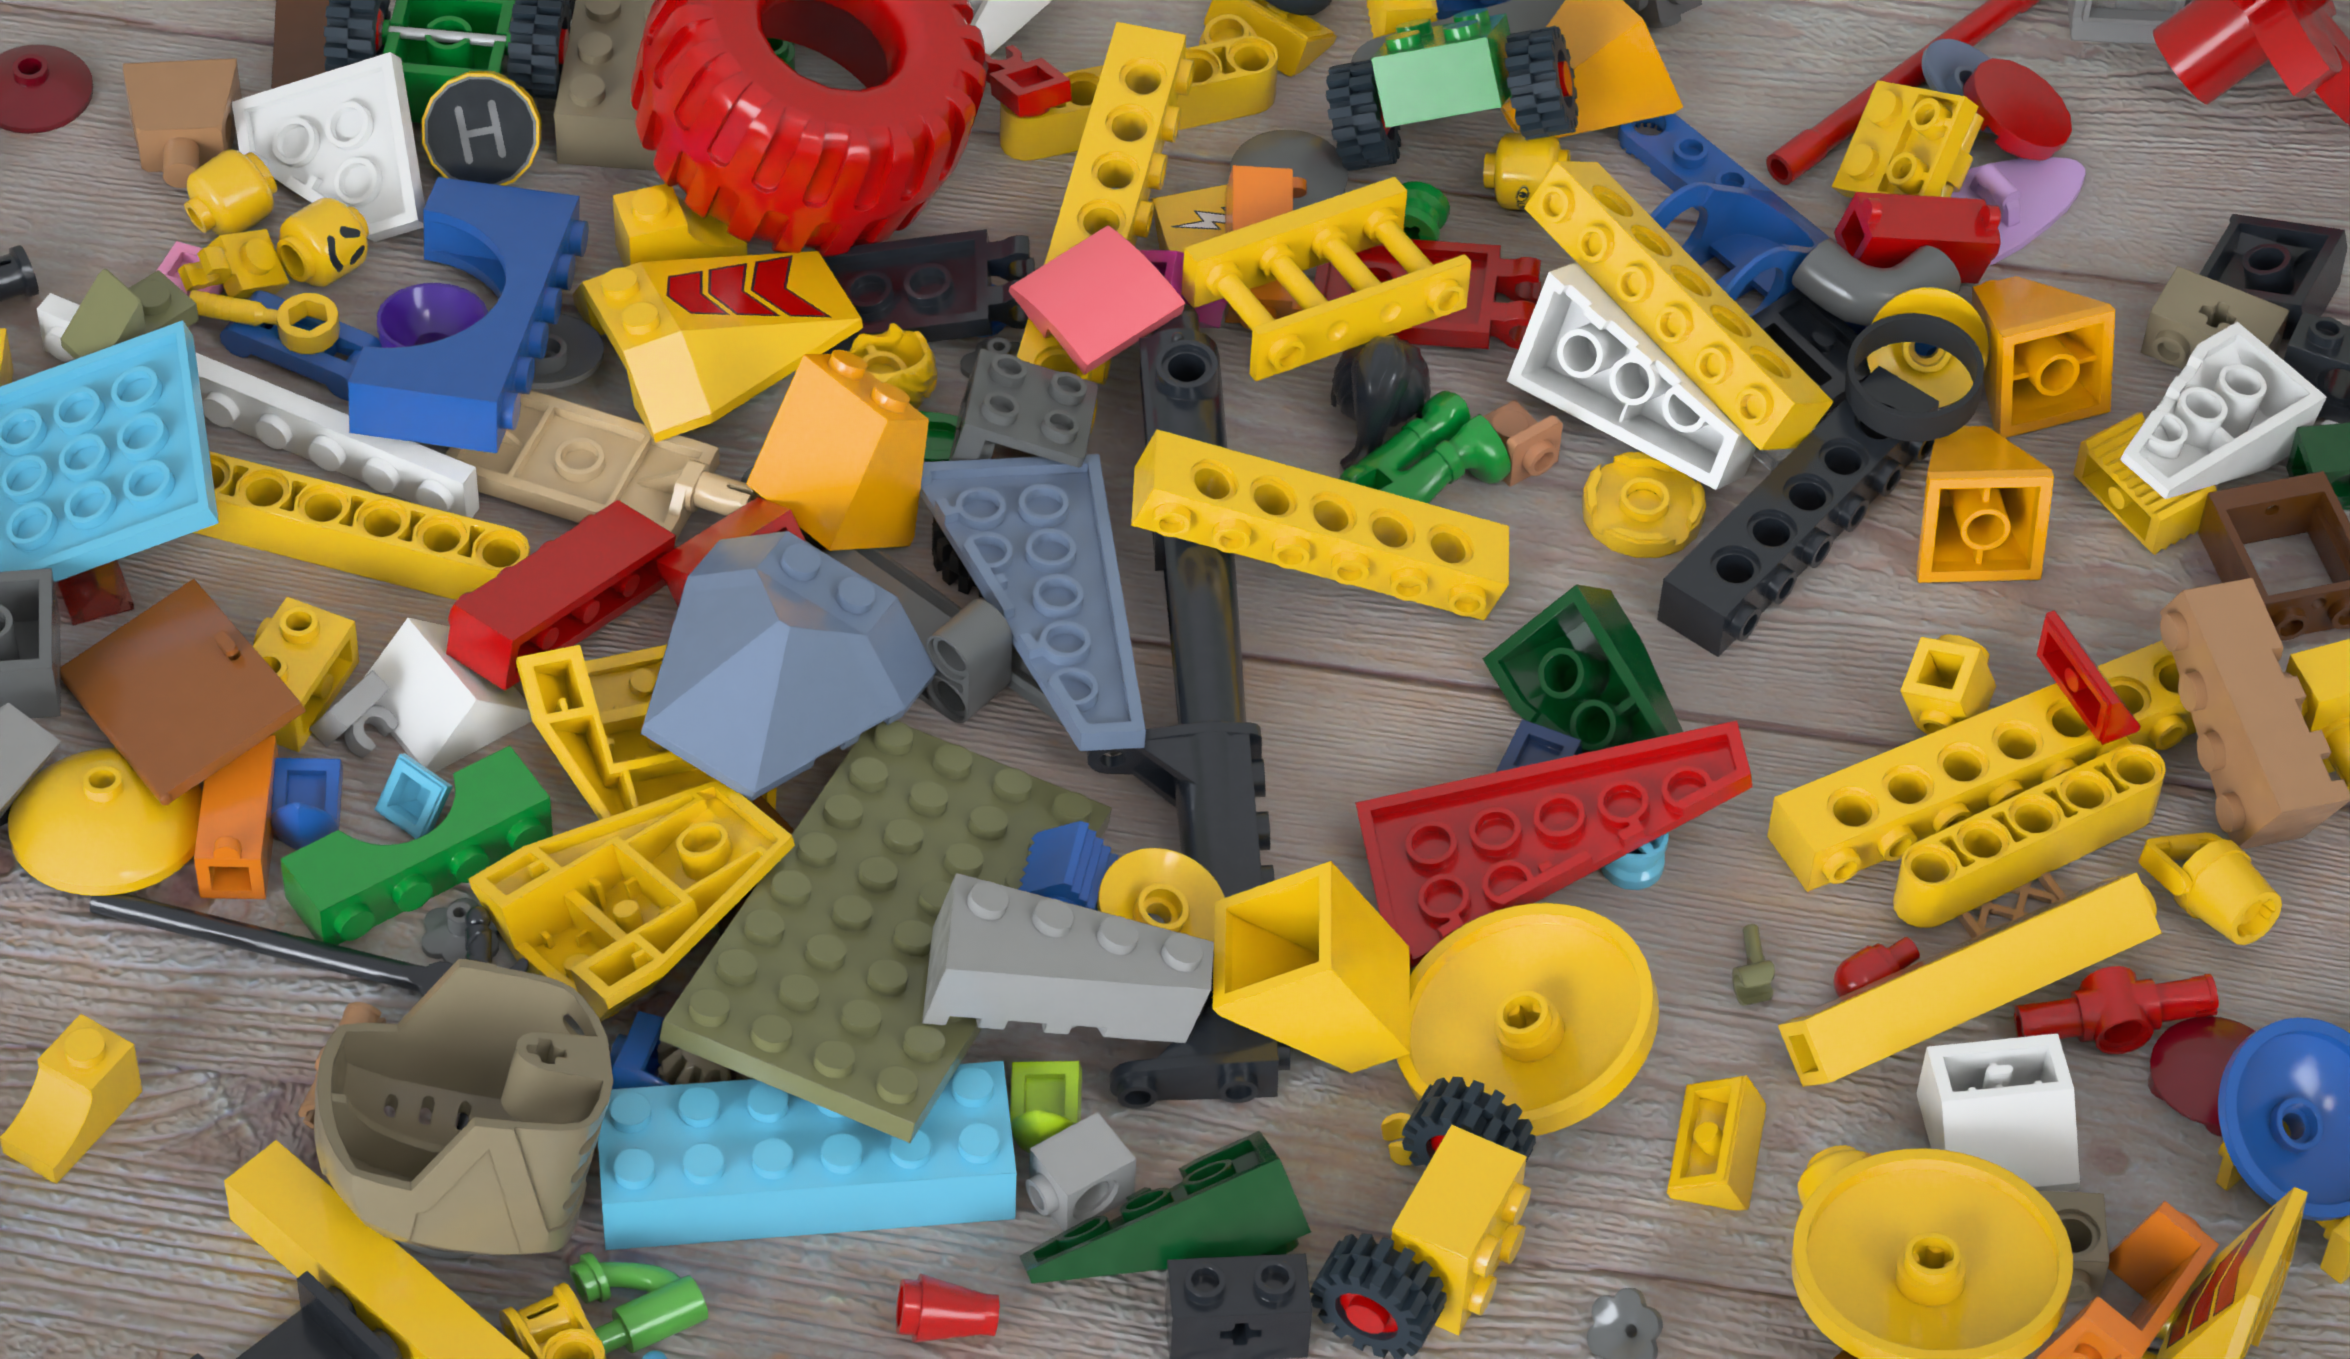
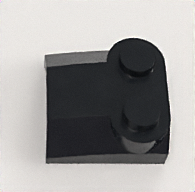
M2232 214L2229 219L2230 224L2201 270L2200 275L2290 310L2282 338L2290 340L2303 311L2321 317L2339 287L2347 253L2345 230Z

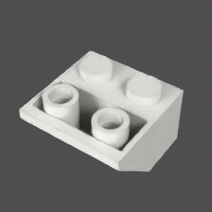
M2058 1034L1929 1046L1926 1048L1916 1095L1931 1149L1960 1152L1992 1162L2014 1173L2036 1190L2063 1192L2078 1190L2080 1175L2074 1086Z

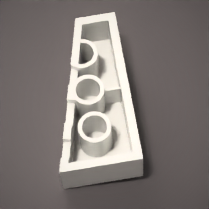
M1577 262L1548 273L1507 382L1715 490L1745 477L1756 446Z

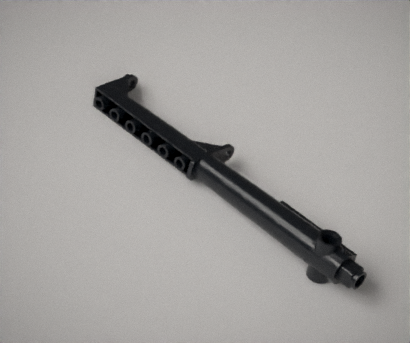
M1185 304L1182 314L1150 333V336L1139 338L1140 388L1145 448L1156 429L1227 448L1218 347L1216 342L1207 334L1200 332L1199 316L1196 310L1190 305ZM1152 531L1155 571L1164 570L1178 725L1146 729L1144 748L1087 751V762L1093 770L1099 773L1134 775L1176 807L1181 854L1201 864L1217 881L1226 898L1275 881L1273 865H1261L1260 851L1270 850V823L1268 811L1256 812L1255 798L1265 797L1266 795L1264 759L1262 758L1261 727L1256 723L1246 722L1235 553H1226L1216 548L1175 537L1163 536ZM1108 752H1120V753H1122V754L1117 755V756H1106V755H1104L1105 753H1108ZM1212 967L1211 991L1186 1043L1172 1042L1156 1059L1128 1061L1119 1064L1109 1074L1110 1090L1118 1098V1102L1122 1106L1132 1109L1151 1106L1156 1101L1222 1099L1230 1103H1244L1254 1098L1278 1097V1070H1290V1046L1223 1018L1213 1010Z

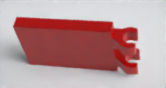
M1411 239L1433 265L1464 254L1471 260L1467 307L1393 334H1396L1400 339L1408 340L1410 344L1489 349L1490 339L1493 336L1499 338L1507 346L1519 350L1541 292V282H1539L1541 260L1534 257L1501 258V245ZM1383 244L1355 253L1381 283L1408 274ZM1330 262L1317 266L1314 285L1328 301L1356 292ZM1497 292L1506 295L1513 302H1496Z

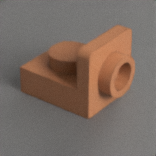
M1513 400L1483 416L1495 429L1509 455L1511 471L1503 479L1509 487L1530 476H1539L1545 473L1554 463L1558 462L1563 423L1555 415L1537 422L1516 400Z

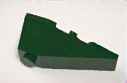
M1576 584L1482 658L1512 709L1529 722L1581 740L1582 754L1683 732L1643 641L1611 590Z
M1257 1131L1179 1168L1183 1178L1182 1182L1170 1189L1164 1187L1151 1190V1188L1144 1187L1126 1197L1128 1202L1119 1209L1121 1216L1110 1222L1104 1215L1088 1218L1019 1257L1031 1283L1035 1284L1167 1269V1260L1282 1255L1293 1251L1299 1245L1297 1238L1311 1233V1230L1280 1158L1262 1133Z

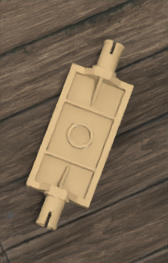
M531 390L529 395H520L521 408L517 427L515 430H506L498 453L449 447L445 454L476 467L478 492L580 523L586 516L594 515L616 500H620L676 535L675 542L692 512L694 513L698 508L728 516L755 498L760 497L746 483L715 474L720 464L719 447L680 435L655 443L645 424Z

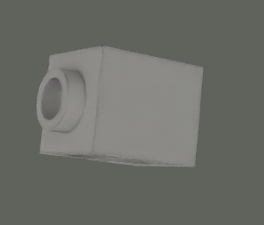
M1096 1112L1030 1148L1029 1179L1025 1182L1026 1190L1037 1211L1043 1216L1050 1214L1062 1230L1066 1231L1088 1218L1101 1216L1127 1202L1126 1197L1135 1193L1136 1158L1100 1113Z

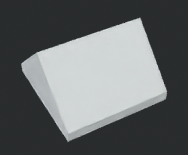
M407 618L367 674L373 670L390 688L374 705L387 708L394 714L398 726L390 734L408 756L435 773L532 722L527 701L514 686L504 691L446 654L450 626Z

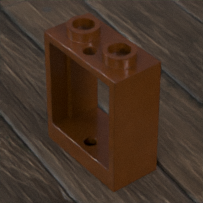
M2324 471L2208 493L2198 535L2222 583L2253 578L2281 641L2291 640L2300 635L2319 631L2350 628V522ZM2308 533L2332 584L2268 596L2243 544Z

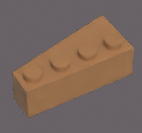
M2253 578L2182 590L2160 611L2162 617L2160 633L2165 647L2173 653L2180 676L2178 683L2180 700L2184 708L2191 712L2198 734L2197 754L2199 762L2203 769L2209 772L2217 797L2215 802L2217 821L2221 829L2228 833L2229 839L2242 850L2303 838L2350 801V792L2344 779L2331 780L2322 759L2329 757L2331 750L2322 730L2309 732L2301 712L2306 695L2298 677L2281 670L2278 661L2282 657L2284 646Z

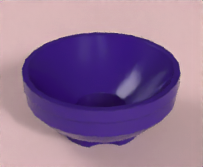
M444 283L412 285L398 290L387 297L380 305L377 312V333L382 348L427 344L450 337L469 328L488 313L485 303L476 294L456 285Z

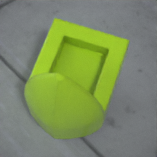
M1079 1061L1012 1062L1011 1130L1014 1141L1026 1152L1030 1153L1031 1147L1081 1121L1082 1067Z

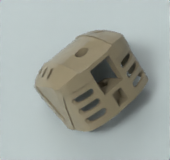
M458 959L398 1024L356 1023L340 1025L328 1039L320 1057L315 1087L314 1135L322 1174L327 1176L336 1193L366 1226L390 1239L437 1250L490 1256L533 1255L560 1250L573 1235L587 1186V1182H585L586 1176L590 1168L613 1086L608 1037L599 1017L584 997L574 988L561 981L533 973L497 967V964ZM569 1014L577 1022L585 1035H578L563 1016ZM391 1106L394 1108L395 1116L388 1117L384 1113V1107ZM422 1108H428L432 1113L428 1125H423L418 1120ZM459 1113H465L468 1116L467 1125L462 1130H458L455 1127L456 1118Z

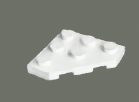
M389 52L232 101L239 152L244 155L248 152L257 155L267 166L274 179L284 184V186L311 203L320 198H334L344 203L347 207L352 206L356 208L367 222L369 229L367 238L374 242L424 228L423 209L425 201L400 57Z

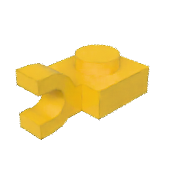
M267 229L219 235L206 248L201 249L197 253L199 262L183 264L177 270L186 292L223 284L227 296L241 299L250 298L258 290L277 294L289 284Z

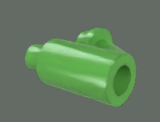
M591 1252L580 1255V1262L570 1266V1274L574 1286L586 1304L596 1299L600 1303L611 1298L609 1287L649 1292L612 1309L613 1321L593 1329L603 1343L605 1354L623 1346L633 1354L708 1319V1309L704 1297L690 1275L681 1278L668 1269L651 1264L598 1262Z

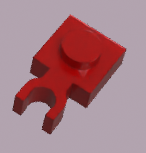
M1014 45L1005 47L1006 59L1004 60L992 59L985 53L986 57L983 67L986 71V81L991 86V95L1017 116H1040L1047 113L1051 107L1072 101L1070 79L1042 57L1025 62L1022 60V52Z

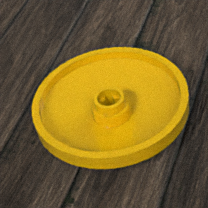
M1554 903L1525 904L1497 910L1481 916L1450 933L1424 956L1411 973L1410 1054L1397 1058V1061L1410 1090L1418 1101H1420L1430 1084L1434 1085L1437 1079L1444 1077L1449 1083L1452 1077H1463L1467 1087H1470L1473 1080L1485 1084V1093L1492 1095L1496 1089L1506 1095L1502 1101L1506 1106L1516 1103L1522 1109L1519 1119H1529L1533 1126L1530 1134L1540 1136L1569 1127L1602 1109L1616 1098L1639 1072L1648 1057L1657 1032L1659 1020L1657 988L1647 961L1638 945L1620 926L1604 916L1580 907Z
M1927 1148L1902 1149L1875 1154L1855 1161L1828 1177L1817 1187L1803 1206L1796 1222L1791 1269L1797 1296L1813 1323L1837 1346L1858 1359H2023L2034 1352L2050 1337L2064 1315L2069 1300L2073 1275V1254L2067 1231L2053 1207L2036 1189L2014 1173L1992 1162L1960 1152Z

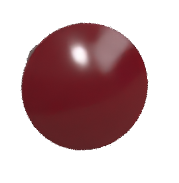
M2214 1016L2194 1017L2171 1026L2159 1037L2151 1053L2150 1074L2148 1078V1087L2155 1097L2164 1100L2182 1116L2204 1124L2210 1133L2222 1137L2218 1115V1096L2222 1075L2233 1052L2255 1030L2240 1022Z

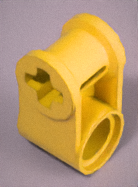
M565 1282L554 1286L551 1296L518 1311L511 1306L499 1311V1319L505 1337L531 1359H606L602 1341L586 1319L574 1292Z

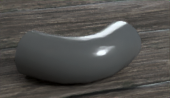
M1832 238L1818 244L1806 256L1795 271L1791 282L1812 302L1842 321L1867 327L1871 325L1878 311L1889 300L1902 292L1921 287H1936L1957 294L1961 287L1960 275L1954 263L1945 253L1935 247L1921 246L1899 264L1891 268H1877L1857 260Z

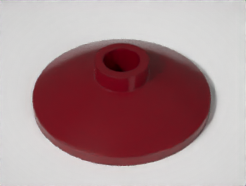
M26 45L0 54L1 129L25 134L52 131L69 124L78 118L88 107L93 95L92 75L85 62L74 53L56 46Z

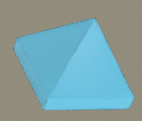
M399 754L374 810L417 839L434 829L453 786L407 754Z

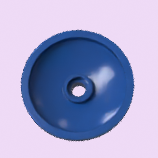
M2297 1017L2276 1021L2258 1029L2240 1043L2230 1057L2223 1072L2218 1096V1115L2227 1152L2245 1182L2270 1205H2275L2290 1190L2296 1187L2308 1192L2302 1219L2327 1221L2350 1215V1033L2332 1023L2313 1018ZM2283 1121L2289 1126L2290 1137L2284 1130Z

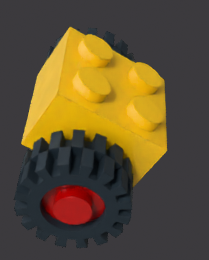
M1443 1077L1437 1079L1434 1085L1430 1084L1402 1132V1135L1405 1136L1402 1141L1404 1150L1412 1151L1409 1157L1410 1161L1415 1167L1425 1165L1427 1168L1395 1221L1391 1239L1382 1237L1379 1244H1377L1372 1234L1362 1233L1359 1239L1354 1234L1345 1236L1343 1241L1339 1240L1311 1286L1310 1293L1313 1294L1311 1297L1313 1308L1321 1309L1317 1316L1324 1324L1333 1322L1336 1326L1332 1332L1342 1339L1346 1335L1354 1338L1352 1346L1361 1351L1368 1345L1372 1347L1374 1356L1385 1358L1389 1351L1394 1359H1404L1407 1353L1412 1357L1422 1348L1434 1325L1459 1336L1471 1313L1473 1312L1481 1316L1488 1307L1497 1283V1278L1493 1274L1500 1261L1511 1264L1519 1251L1526 1228L1518 1224L1526 1209L1531 1194V1188L1523 1185L1525 1166L1536 1143V1135L1530 1134L1533 1126L1529 1119H1519L1522 1109L1516 1103L1509 1106L1503 1104L1502 1101L1506 1095L1496 1089L1492 1095L1485 1093L1484 1083L1473 1080L1470 1087H1467L1463 1077H1452L1449 1083Z

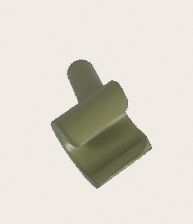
M1748 924L1743 928L1747 965L1735 967L1732 971L1734 992L1742 1006L1769 1001L1773 998V989L1770 983L1775 976V967L1772 961H1765L1762 953L1759 927L1755 924Z

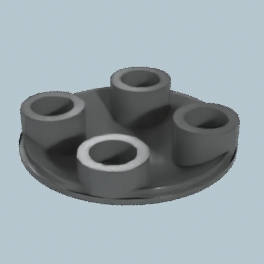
M1274 130L1256 135L1238 148L1230 164V174L1233 165L1293 169V177H1301L1307 181V194L1300 198H1293V211L1344 194L1348 181L1347 168H1344L1342 165V157L1338 156L1336 148L1317 135L1299 130Z

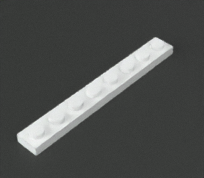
M50 293L37 308L43 350L51 353L55 358L63 362H69L75 359L62 348L60 338L80 305ZM196 353L204 417L221 427H231L260 439L271 448L284 449L311 460L327 471H337L368 484L371 488L381 493H391L415 504L470 518L479 510L476 467L416 442L349 433V415Z

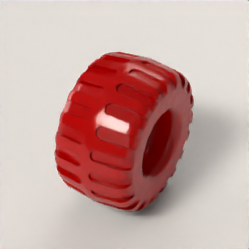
M655 0L645 24L631 82L632 107L637 111L635 125L638 137L643 148L648 151H656L653 162L654 168L665 184L669 187L678 185L687 194L685 204L703 219L710 214L728 226L726 233L747 243L752 237L772 243L773 251L780 253H800L802 248H814L815 251H819L822 257L847 253L853 244L864 245L884 242L891 237L895 230H903L914 222L955 170L965 151L986 86V71L983 67L986 55L982 32L978 27L970 25L973 19V9L968 0ZM766 38L792 42L819 52L848 70L866 88L861 90L830 88L801 76L775 54Z

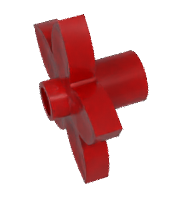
M2193 0L2152 31L2154 40L2171 69L2186 88L2206 105L2270 60L2293 96L2303 99L2315 91L2327 106L2350 126V40L2332 19L2336 15L2333 0Z

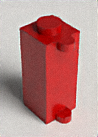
M1856 192L1838 223L1834 235L1837 244L1851 256L1866 265L1877 268H1891L1902 262L1921 246L1935 247L1945 253L1954 263L1959 272L1961 283L1978 284L1990 262L1995 259L1999 252L2001 241L1998 226L2001 221V211L1997 205H1986L1984 199Z

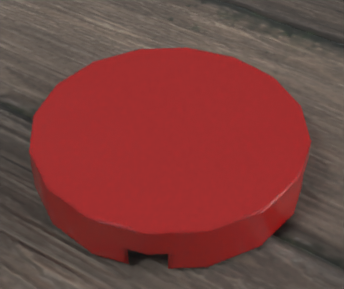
M1989 59L1976 67L1963 86V95L1979 106L1976 113L1984 118L1980 129L1984 131L1988 126L1992 132L1999 136L1994 142L2010 154L2022 159L2046 160L2065 145L2072 133L2071 115L2062 98L2046 80L2021 64L2006 59Z

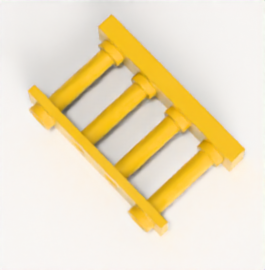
M1394 176L1184 247L1181 294L1193 308L1225 298L1252 330L1249 375L1256 382L1368 343L1376 336L1385 337L1465 309L1467 307L1471 260L1464 254L1435 265L1430 262L1404 232L1407 189ZM1383 244L1408 274L1381 283L1355 253ZM1330 262L1356 292L1328 301L1302 271ZM1278 280L1303 310L1275 320L1249 289Z

